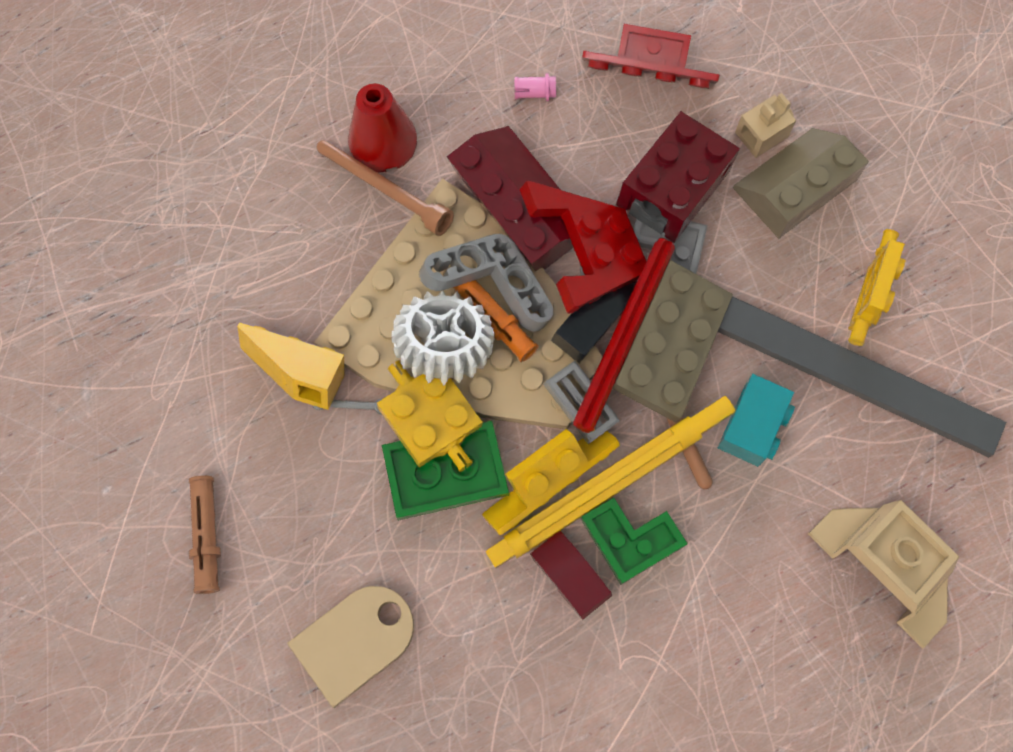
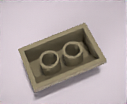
M811 128L736 183L733 189L779 239L856 182L869 161L846 136Z

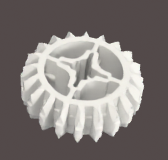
M427 291L424 300L414 296L411 305H403L400 315H396L394 320L392 342L394 343L396 358L401 359L403 369L412 368L414 378L422 374L426 375L428 384L434 378H440L443 385L446 384L448 378H453L460 383L463 379V374L473 378L476 370L483 369L487 358L492 354L494 331L491 327L490 316L484 315L482 305L473 306L471 297L461 300L458 291L453 296H446L444 291H441L438 296H433ZM465 333H467L471 337V339L466 337ZM415 334L421 337V341L425 343L424 346L418 342L414 336Z

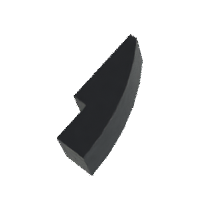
M637 281L614 292L611 291L603 295L599 300L591 304L588 303L574 313H571L555 332L551 341L580 364L622 314Z

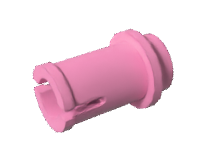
M545 73V77H515L514 79L515 99L546 98V101H549V98H556V76L549 77V73Z

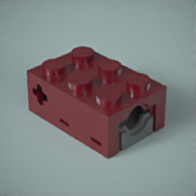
M680 111L623 181L616 205L624 208L626 211L630 210V215L658 233L662 234L664 232V237L675 243L730 172L740 148Z

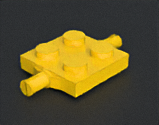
M885 229L883 231L880 246L875 252L876 257L867 269L848 330L852 331L848 341L853 345L863 346L868 328L872 324L876 325L882 312L887 313L893 303L895 292L890 290L893 279H899L906 259L900 258L905 244L897 241L899 233L895 230Z
M400 360L395 362V366L392 363L387 370L392 374L399 386L393 393L377 402V408L420 468L435 457L446 454L450 456L459 472L464 471L465 466L466 468L471 466L472 460L469 459L460 445L467 436L481 428L483 422L453 380L448 378L446 384L443 385L440 378H434L428 384L426 375L422 374L416 378L414 376L411 377L408 371L403 369Z

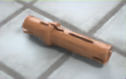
M207 475L189 478L193 549L189 550V559L193 560V590L196 594H211L220 591V587H218L217 558L221 556V548L216 547L214 477Z

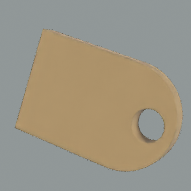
M369 586L353 592L287 644L332 708H336L403 655L413 637L414 619L408 604L398 593L381 586ZM388 603L397 604L401 609V617L394 625L383 624L379 617L381 608Z

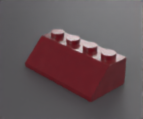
M509 126L475 134L447 156L456 173L479 202L483 204L505 234L513 240L521 254L535 271L540 268L545 270L573 248L562 217L529 216L519 190L526 181L561 189Z

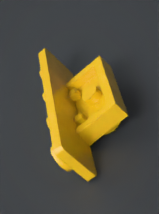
M565 429L505 474L514 490L509 493V496L503 497L483 512L482 516L499 535L504 534L509 529L516 527L522 519L538 507L546 504L550 498L566 486L578 480L583 473L599 461L606 459L611 452L620 446L618 439L606 431L589 444L584 438L577 442L575 436Z

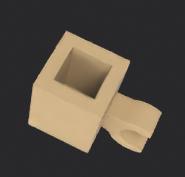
M782 93L778 97L773 95L741 115L735 133L755 158L787 139L796 123V119L790 109L791 103Z

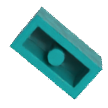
M752 373L744 385L735 406L736 411L731 415L717 448L757 467L766 458L772 460L781 442V439L776 437L780 425L787 426L795 409V406L790 404L794 392Z

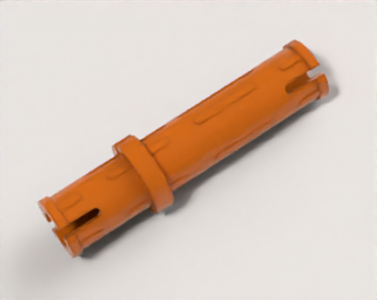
M477 280L453 287L463 299L471 297L473 306H483L484 315L490 316L494 338L498 341L502 340L518 357L520 362L528 360L537 351L539 345L518 325L519 320L513 314L508 315Z

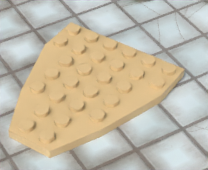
M441 179L424 202L428 205L440 203L453 211L454 218L449 229L443 235L437 236L424 227L421 217L415 213L314 342L315 346L321 348L328 347L344 354V366L372 386L394 392L399 386L392 374L387 370L392 363L395 366L396 361H401L400 358H396L394 343L392 342V331H394L396 315H400L403 305H411L414 296L424 300L427 291L433 296H438L441 292L430 290L420 280L419 271L426 258L432 253L489 235H506L482 203L444 179ZM470 256L460 257L461 262L466 267L477 268L476 261ZM525 259L553 307V316L540 331L526 330L518 323L521 329L539 345V348L528 360L520 362L518 357L502 340L498 341L494 338L492 354L487 358L483 369H477L473 378L463 374V379L460 383L453 378L451 379L479 417L568 429L572 422L543 384L574 361L572 357L551 341L555 332L571 314H567L557 286L545 270L540 268L535 271ZM446 270L440 271L442 276L446 272ZM491 275L476 279L508 315L513 314ZM508 276L512 286L518 289L525 288L520 278ZM453 287L443 290L446 296H453L457 292ZM529 309V312H530L531 314L537 313V314L540 316V314H539L538 311L532 312V311ZM465 333V336L471 339V337L467 333ZM415 334V338L424 346L425 343L421 341V337ZM595 345L580 364L576 361L591 382L602 360V355ZM412 368L406 369L410 376L413 377ZM571 373L568 374V379L584 398L586 392ZM560 382L556 383L578 412L579 407Z

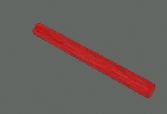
M659 238L654 243L576 414L573 425L582 432L590 433L595 429L672 257L675 245L666 238Z

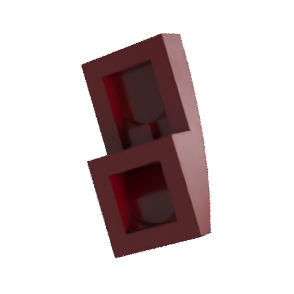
M561 531L530 553L533 561L557 587L561 596L582 620L613 596L602 579Z

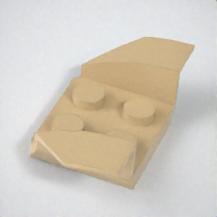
M902 500L884 504L880 508L832 509L808 533L832 559L848 549L908 608L896 623L922 649L947 623L948 577L952 574L959 556Z

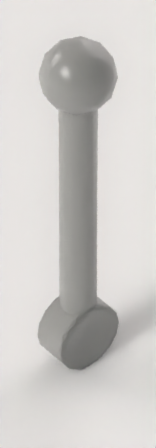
M378 399L375 403L333 400L330 407L375 410L378 414H381L377 408V402L382 399ZM313 406V408L316 409V410H322V409H323V408H320V407H317V406Z

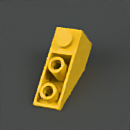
M239 322L237 328L240 348L294 400L329 410L345 376L344 354L328 347L321 348L305 343L296 337H286L269 332L260 326H250Z

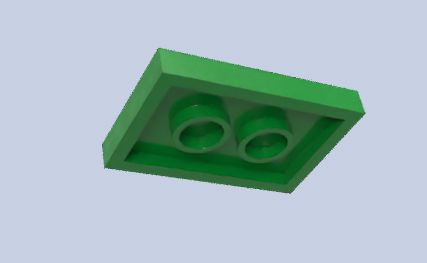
M492 420L483 422L482 427L467 436L460 445L473 462L468 468L465 466V470L459 472L448 454L435 457L419 468L401 441L382 445L398 521L509 496Z

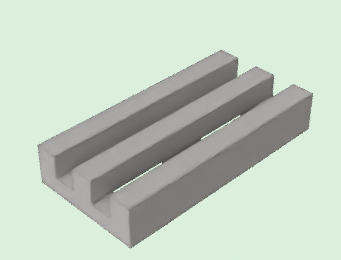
M575 360L543 384L572 423L576 417L577 410L556 383L560 382L580 408L584 398L568 379L567 375L571 373L585 392H587L591 381ZM607 402L601 413L607 420L604 424L598 420L595 430L590 433L578 430L588 444L620 421Z

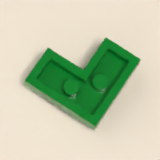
M615 498L610 499L581 517L582 523L620 585L688 544L667 511L636 530L631 526Z

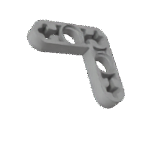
M493 234L432 253L426 258L419 271L421 282L425 287L434 291H443L491 275L512 313L519 320L518 323L526 330L540 331L553 316L551 302L516 244L506 235ZM470 256L476 261L477 268L466 267L461 262L460 257ZM446 270L445 274L442 276L440 271ZM508 276L520 278L525 288L518 289L512 286ZM529 309H530L532 312L538 311L539 314H540V316H539L537 313L531 314V313L529 312Z

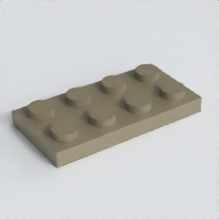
M670 260L612 389L674 422L679 421L686 409L733 294Z

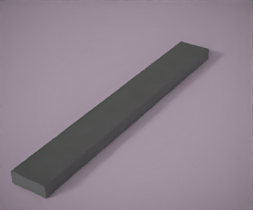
M733 296L718 329V332L988 458L994 455L1007 423Z

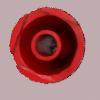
M373 83L361 88L356 96L348 134V145L356 160L378 173L386 172V169L394 167L398 169L404 166L414 155L417 146V134L412 121L390 90L384 85Z

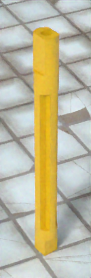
M723 396L691 418L689 416L685 417L503 535V540L485 551L494 567L498 568L515 556L518 559L702 439V434L735 413L736 410L726 396Z

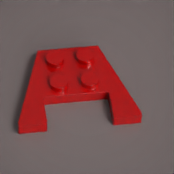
M526 181L519 189L530 217H562L584 272V275L563 276L556 283L567 314L574 313L582 306L599 300L603 295L611 291L614 292L638 280L646 263V258L624 208L532 181Z

